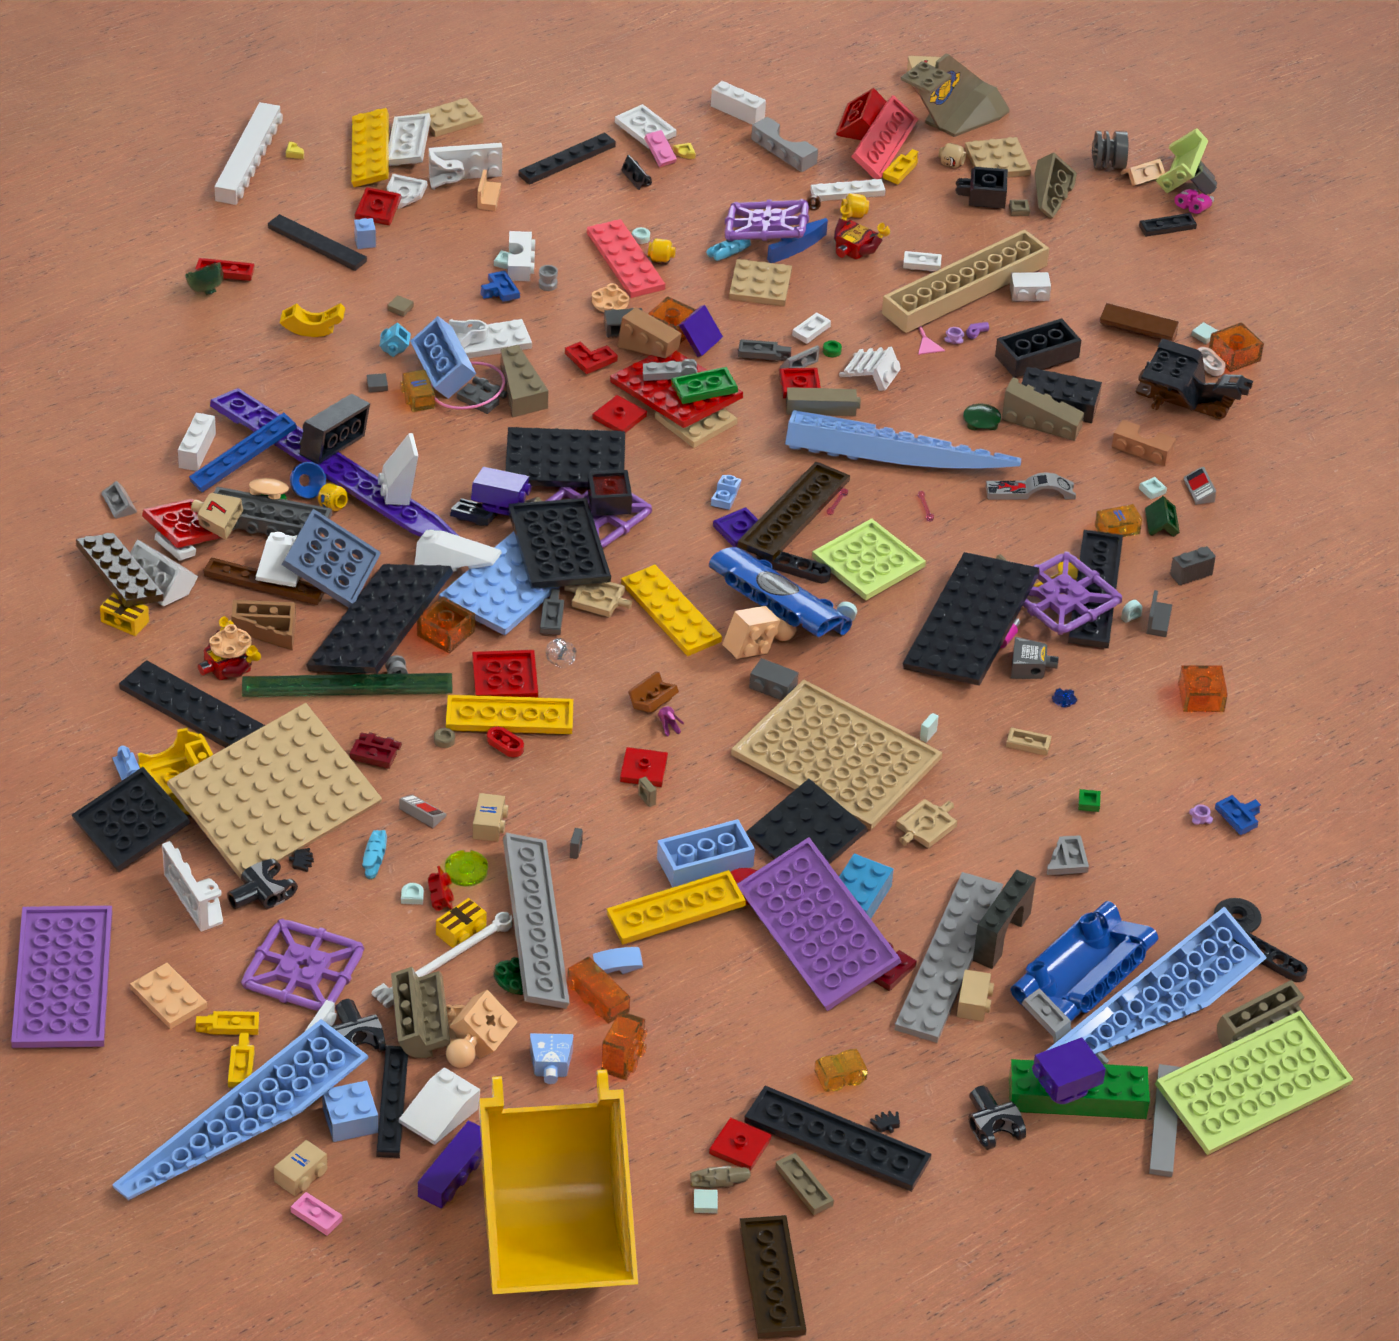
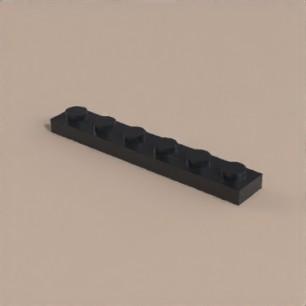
M604 132L518 170V176L530 185L616 147V141Z

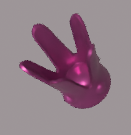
M667 706L660 709L658 717L662 722L666 736L670 735L668 724L672 726L677 734H680L681 730L675 719L681 724H684V722L674 714L673 708Z

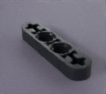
M783 551L773 562L769 561L774 570L816 583H827L831 577V568L828 565ZM756 556V559L758 560H766L760 556ZM783 560H784V561H788L789 563H788V564H781L780 561H783ZM800 566H805V567H807L808 569H806V570H801V569H799L798 567H800Z
M1245 931L1257 947L1265 951L1263 954L1267 958L1260 964L1293 982H1303L1306 979L1308 968L1303 962ZM1232 938V940H1233L1235 943L1241 945L1239 942H1237L1235 939ZM1274 959H1280V960H1282L1284 963H1283V964H1276V963L1273 962V960H1274Z

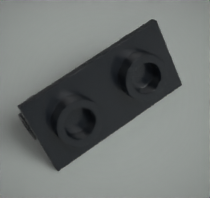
M627 155L621 171L638 190H640L642 185H651V176L644 172L636 160Z

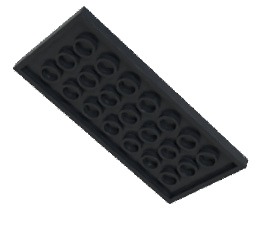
M964 552L903 662V669L980 686L1040 574L1039 567Z
M383 564L306 664L308 670L378 674L453 574L452 567L423 564Z

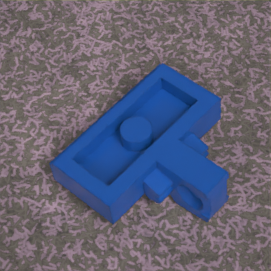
M506 271L488 274V281L490 283L481 285V295L483 298L499 296L502 302L520 298L519 290Z
M1231 795L1215 804V809L1240 836L1258 827V820L1255 818V815L1260 813L1261 804L1256 799L1244 804L1240 803L1234 795Z

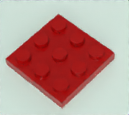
M193 499L143 509L142 517L177 548L222 538L199 525L198 513L191 511Z
M534 650L472 652L475 696L538 698Z

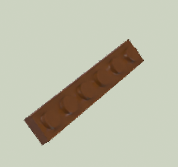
M211 557L203 570L204 576L314 605H318L325 592L311 583L302 580L298 581L296 587L255 580L258 569Z

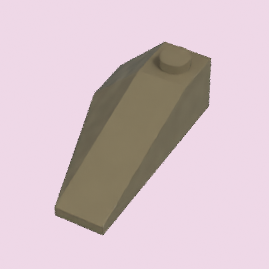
M1055 153L1038 159L1035 169L1038 207L1050 219L1055 216L1061 207L1062 201L1068 197V192L1074 188L1077 173Z

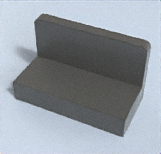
M1154 590L1146 634L1167 637L1172 604L1156 602L1158 591Z

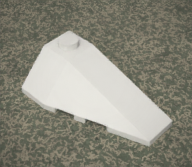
M426 530L417 542L415 565L451 566L453 571H457V568L464 566L473 569L492 566L502 552L499 549L445 531Z
M139 540L135 542L130 552L164 593V599L158 602L159 604L166 606L189 595L198 578L197 575Z

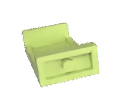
M1197 128L1169 146V149L1175 155L1170 171L1156 180L1166 193H1169L1195 176L1208 143L1207 138Z

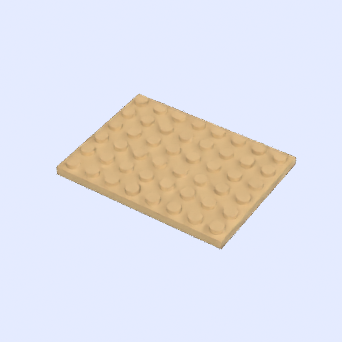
M806 680L798 684L731 750L732 756L793 789H797L810 778L869 830H872L942 759V752Z
M307 703L201 761L167 782L168 787L240 879L242 872L248 867L268 859H276L278 862H281L293 855L294 851L305 848L380 804L382 801L381 796Z

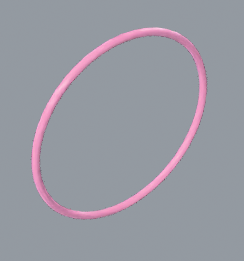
M471 362L472 365H484L495 369L501 375L503 382L501 389L495 396L477 405L457 407L444 404L434 396L432 383L430 385V394L438 404L447 408L460 410L477 408L490 403L501 394L505 387V376L501 370L491 364Z

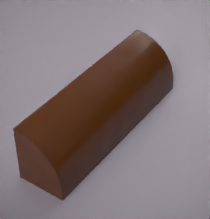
M1106 303L1100 317V324L1158 339L1163 338L1174 342L1177 336L1179 321Z

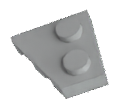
M1081 835L1059 837L1051 862L1047 867V875L1088 873L1089 865Z

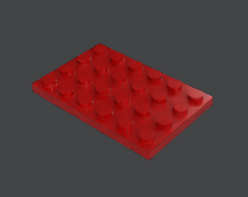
M674 351L667 358L650 355L610 376L612 384L682 428H686L743 398V391L738 389V393L682 404L671 384V379L644 381L643 364L669 361L682 362L685 359H689L678 351ZM697 364V373L708 371L704 367Z

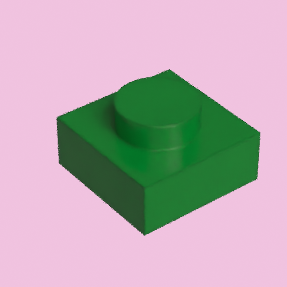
M1079 789L1078 810L1099 812L1101 791Z

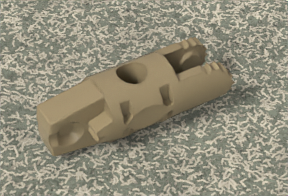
M731 1165L708 1167L690 1173L691 1187H731L733 1183L746 1182L751 1176V1170L746 1167L732 1168Z

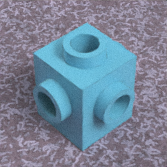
M397 322L389 329L386 328L382 331L379 346L384 352L394 357L398 353L404 352L409 346L411 333Z

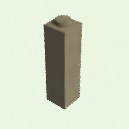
M787 388L786 413L787 415H792L793 410L825 416H856V410L860 409L861 399L857 397L856 389Z

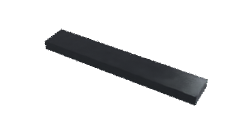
M280 214L268 222L269 229L354 271L367 262V256Z
M386 1045L376 1157L400 1158L403 1125L399 1123V1118L404 1113L408 1054L404 1052L401 1046Z

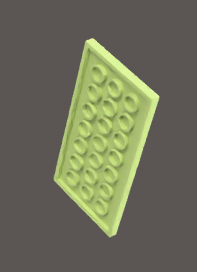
M1300 1010L1157 1079L1155 1085L1204 1152L1209 1155L1350 1085L1353 1078Z

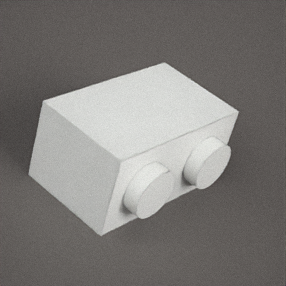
M1011 273L1010 292L1012 301H1049L1051 292L1049 273Z

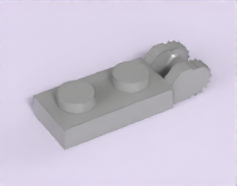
M685 359L682 362L669 361L643 364L644 381L666 380L697 373V363L693 359Z

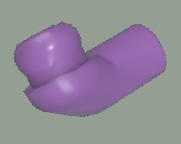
M988 322L970 324L966 330L967 337L975 339L980 332L989 331Z

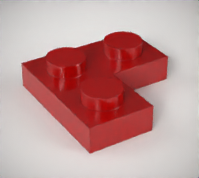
M581 341L565 347V355L585 374L618 361V355L608 345L594 351H590Z

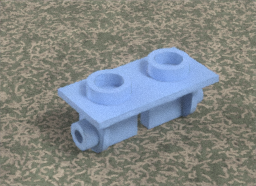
M120 746L117 756L112 757L121 780H124L139 770L140 767L133 752L130 753L129 748L126 746Z

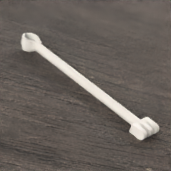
M508 912L498 913L492 924L417 970V976L428 975L496 931L507 932L512 927V915L509 916ZM383 983L372 991L371 994L380 1003H383L385 1008L394 1005L392 987L388 988Z

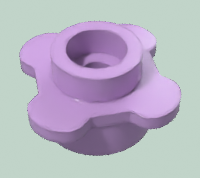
M950 327L946 331V342L952 344L963 343L962 337L964 332L960 328Z
M1197 805L1189 811L1193 818L1192 822L1196 825L1210 824L1213 821V818L1210 817V809L1205 805Z

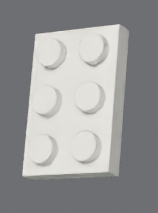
M643 104L615 116V123L648 149L649 147L644 139L648 133L662 130L667 140L676 136V129Z

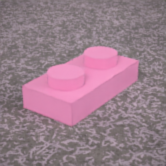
M662 130L645 135L644 139L659 167L676 162L677 158Z
M307 1192L291 1206L292 1214L325 1235L330 1234L342 1222V1215Z

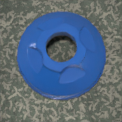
M304 462L297 465L290 475L292 490L303 498L318 496L320 489L326 484V476L323 469L313 462ZM303 474L309 477L307 486H302L299 482L300 476Z

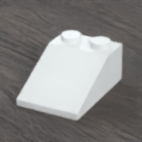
M409 433L383 465L382 473L378 475V485H381V496H384L385 504L409 505L418 460L413 433Z
M282 532L270 533L255 580L296 587L300 576L281 564L297 535L289 536Z
M444 1067L430 1078L399 1118V1123L435 1145L478 1110L480 1089Z

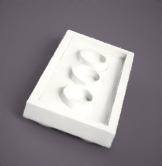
M429 113L394 117L389 141V166L423 162L431 121Z

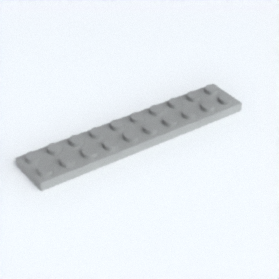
M505 833L503 844L524 1001L567 1009L570 1002L547 842L542 839Z
M961 873L895 1023L896 1031L932 1042H938L961 989L964 970H969L973 961L977 925L1002 891L1004 884L968 873Z

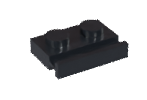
M462 498L460 502H457L451 508L450 516L460 521L474 522L478 526H488L494 519V516L498 514L484 510L481 503Z

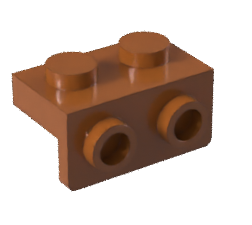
M654 672L631 688L628 693L634 709L651 713L656 711L663 703L670 701L674 695L679 693L677 685L663 682L659 672Z

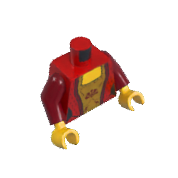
M843 205L840 209L842 218H839L834 231L836 254L840 258L847 255L853 259L874 254L883 241L882 237L890 234V228L888 226L885 228L882 222L877 226L878 234L852 220L846 221L847 218L852 216L853 212L850 207L849 211L845 213L846 207Z
M226 616L221 617L219 625L222 628L217 630V632L223 630L225 626L234 623L231 620L228 621ZM209 643L204 649V662L198 664V670L203 676L212 672L218 680L238 678L244 673L251 671L252 661H259L261 654L254 645H251L247 648L246 653L239 657L222 658L212 652Z

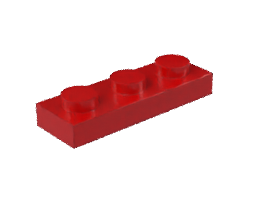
M199 258L195 268V275L251 281L255 265L254 263Z

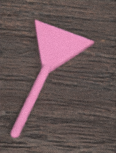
M922 326L918 327L922 335L918 355L945 351L926 337Z

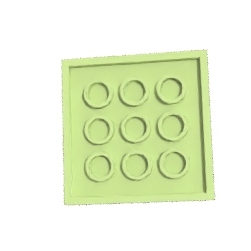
M873 519L864 522L812 551L813 559L828 565L833 575L865 600L921 570L926 564L922 557Z

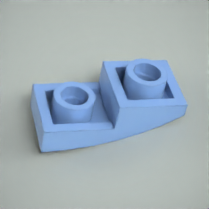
M722 475L717 483V490L711 498V506L730 510L742 479L736 478L733 475Z
M639 947L616 948L593 954L595 970L598 976L618 970L625 974L643 968Z

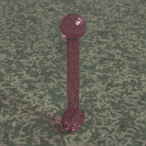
M843 488L840 491L837 500L827 509L828 515H833L834 509L841 499L848 495L847 489Z
M919 491L918 497L921 498L926 511V520L931 522L934 520V515L929 511L925 500V492Z

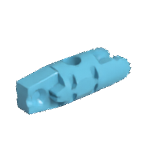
M750 239L725 240L707 249L706 253L709 257H714L716 261H720L746 249L751 245Z
M374 830L366 845L362 866L365 868L366 878L370 880L377 876L383 861L387 844L385 830Z

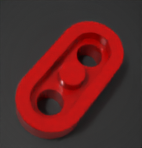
M499 726L488 730L487 742L489 745L508 757H519L523 754L524 742L521 738Z

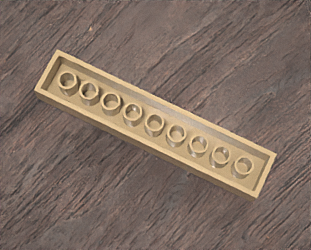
M1022 230L884 295L882 314L907 333L1010 284L1011 273H1033L1047 266L1049 248L1029 232Z

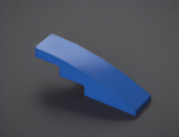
M827 218L807 223L804 236L799 239L781 238L780 242L768 245L767 260L770 263L781 261L817 243L827 235Z

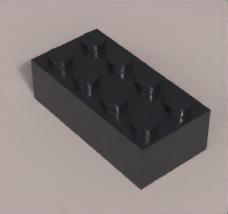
M1061 318L997 338L995 357L1016 378L1023 376L1027 367L1042 370L1079 358L1082 340Z
M1026 368L1022 385H1030L1034 387V391L1042 395L1046 393L1052 396L1054 401L1058 403L1062 401L1084 412L1083 422H1093L1100 400L1102 382L1037 368Z
M350 394L310 419H307L302 427L303 435L300 441L299 455L319 465L364 437L370 403Z

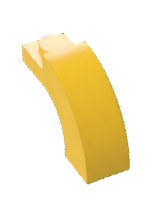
M296 303L282 311L279 323L287 330L301 336H326L333 333L334 325L342 322L345 307L340 303L324 312L313 313L304 310Z

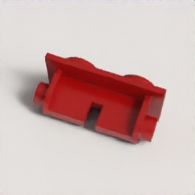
M437 866L438 873H431L428 877L429 890L432 893L430 894L432 907L436 911H440L443 907L448 906L451 910L453 909L452 901H454V895L449 885L452 882L447 872L444 873L441 867Z

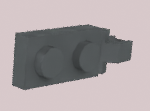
M741 339L738 357L786 361L787 358L791 357L792 349L791 347L780 346L778 342Z
M551 588L550 599H544L540 625L541 634L561 635L564 600L559 599L560 589Z

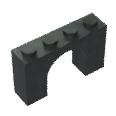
M1016 869L977 925L973 954L974 962L991 969L994 968L1002 956L1004 939L1009 924L1012 923L1022 927L1031 914L1036 877Z

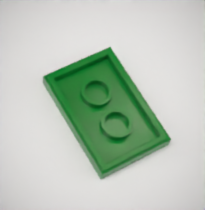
M727 367L671 378V384L682 404L738 393V386Z

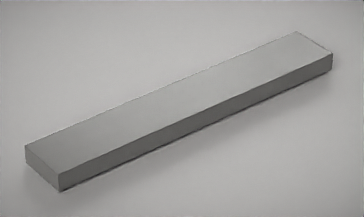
M1159 1064L1157 1079L1182 1067ZM1156 1088L1149 1174L1172 1177L1178 1115L1158 1088Z

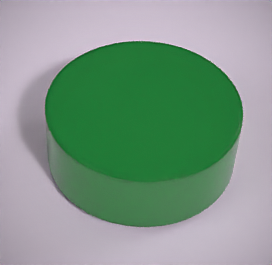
M829 340L823 344V354L825 356L834 358L841 355L842 345L839 342Z

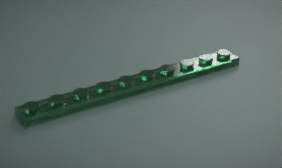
M452 673L242 676V697L452 693Z

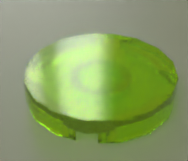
M459 850L452 853L446 859L445 873L449 874L451 882L456 885L474 886L486 878L488 863L486 858L476 851L470 850V852H465V850Z

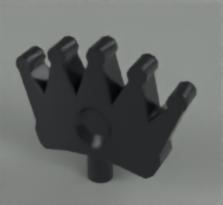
M310 848L294 851L295 857L289 856V861H294L292 864L293 869L308 872V867L311 868L314 862L313 853L310 852Z
M888 1111V1116L881 1112V1117L876 1114L875 1120L871 1118L870 1123L880 1133L886 1130L893 1133L894 1128L900 1127L899 1112L896 1111L895 1116L891 1111Z

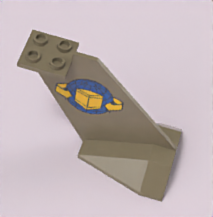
M947 53L936 61L935 67L921 61L901 77L902 81L915 87L927 108L929 115L925 123L953 137L998 121L1009 113L1010 110L996 87L982 81Z

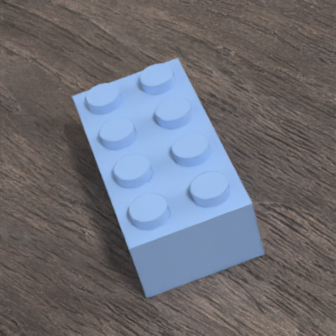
M439 316L410 340L434 389L448 399L476 375L452 326Z
M738 819L658 840L657 860L672 887L727 870L731 872L738 868L754 867L755 848Z

